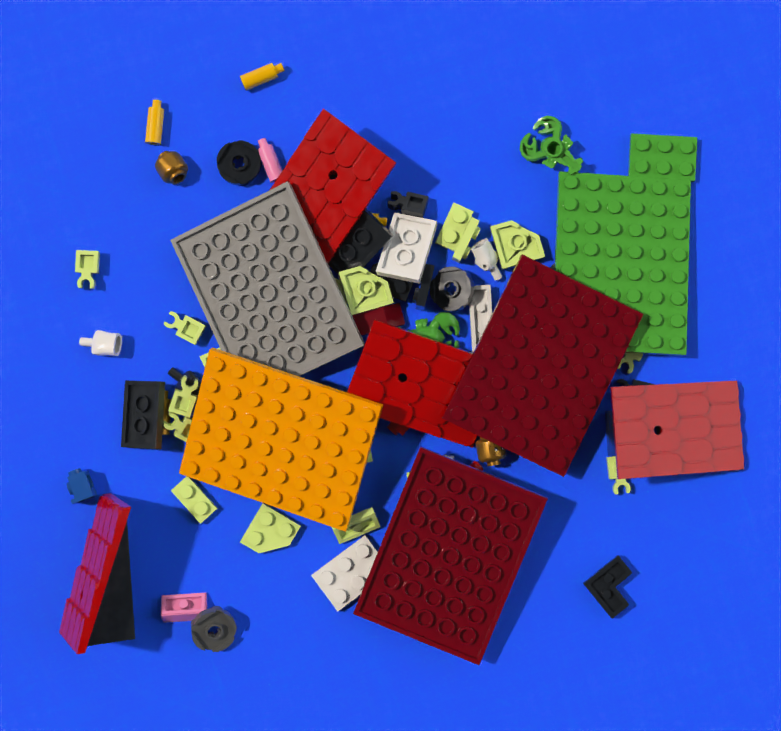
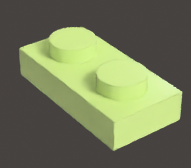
M453 202L435 244L455 252L474 211Z
M471 217L451 260L460 263L462 258L466 260L471 250L468 244L471 238L476 240L481 230L478 227L479 220Z
M186 476L171 490L200 524L218 509L190 477Z
M370 507L351 516L346 532L333 527L332 530L339 544L381 526L373 508Z

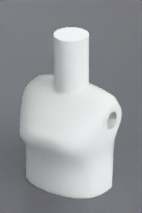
M487 238L478 241L471 248L475 257V264L484 271H490L495 281L502 278V275L496 265L498 261L497 252L493 249Z
M97 330L93 338L81 337L79 344L80 346L91 347L93 355L119 356L122 348V336L120 333Z

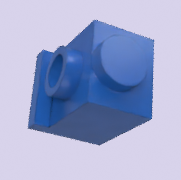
M81 468L68 472L69 476L67 478L69 482L66 485L70 495H74V499H71L72 504L97 496L89 470L82 471Z

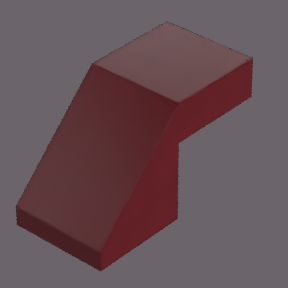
M400 303L352 315L361 336L369 335L374 320L396 327L405 325Z

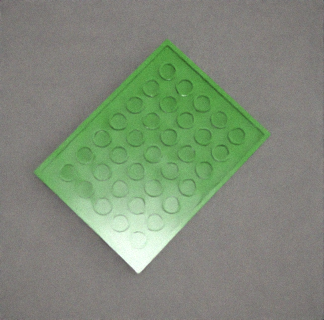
M559 171L554 270L644 314L625 353L685 356L687 353L691 180L592 173H574L571 175L568 172Z

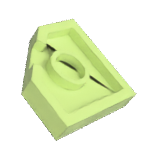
M512 220L490 226L502 270L516 266L521 254L533 260L545 258L540 237L536 233L530 232Z
M358 266L338 272L351 315L394 303L388 281L372 274L367 269Z
M262 503L240 543L257 553L286 547L292 543L301 525Z

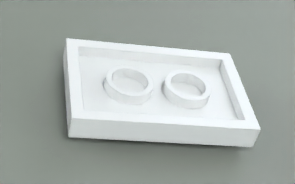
M394 212L389 231L394 236L383 246L376 269L377 275L420 284L437 228V221Z
M366 535L311 575L337 612L361 595L378 553Z

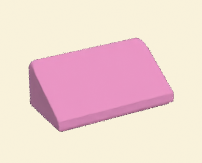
M206 593L162 595L161 617L164 623L192 621L200 612L207 609Z

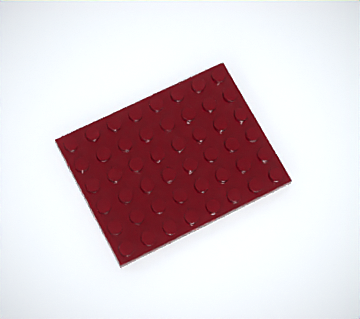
M521 254L442 419L564 477L644 314Z
M420 446L353 614L480 665L548 497Z

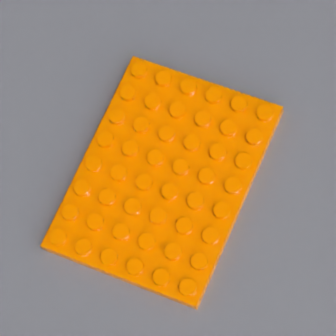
M212 347L209 349L179 474L346 532L383 404Z

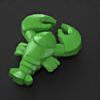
M547 115L541 117L534 124L533 130L535 131L539 127L544 126L545 128L539 130L538 134L553 135L542 140L541 150L538 151L536 138L534 137L532 144L529 145V139L532 134H526L520 142L522 157L531 162L548 158L542 161V164H545V166L554 168L559 163L569 167V174L578 173L582 168L583 160L582 158H573V155L568 150L573 145V142L566 134L561 141V122L554 116Z
M440 312L434 317L429 326H427V318L418 319L415 321L416 329L407 330L443 342L445 337L438 329L439 327L449 335H452L450 326L454 328L455 335H459L460 327L455 315L450 312ZM452 340L446 342L445 344L451 345ZM455 340L453 347L459 348L458 340Z

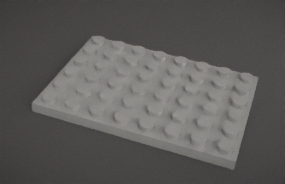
M289 181L170 240L222 351L296 376H301L365 346L363 338Z

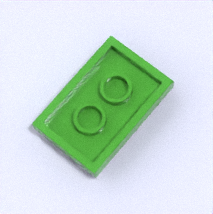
M631 133L628 176L683 179L695 182L697 137Z

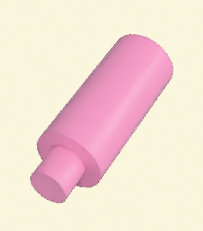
M266 138L258 140L260 148L257 151L270 183H274L283 170L273 145L268 144Z

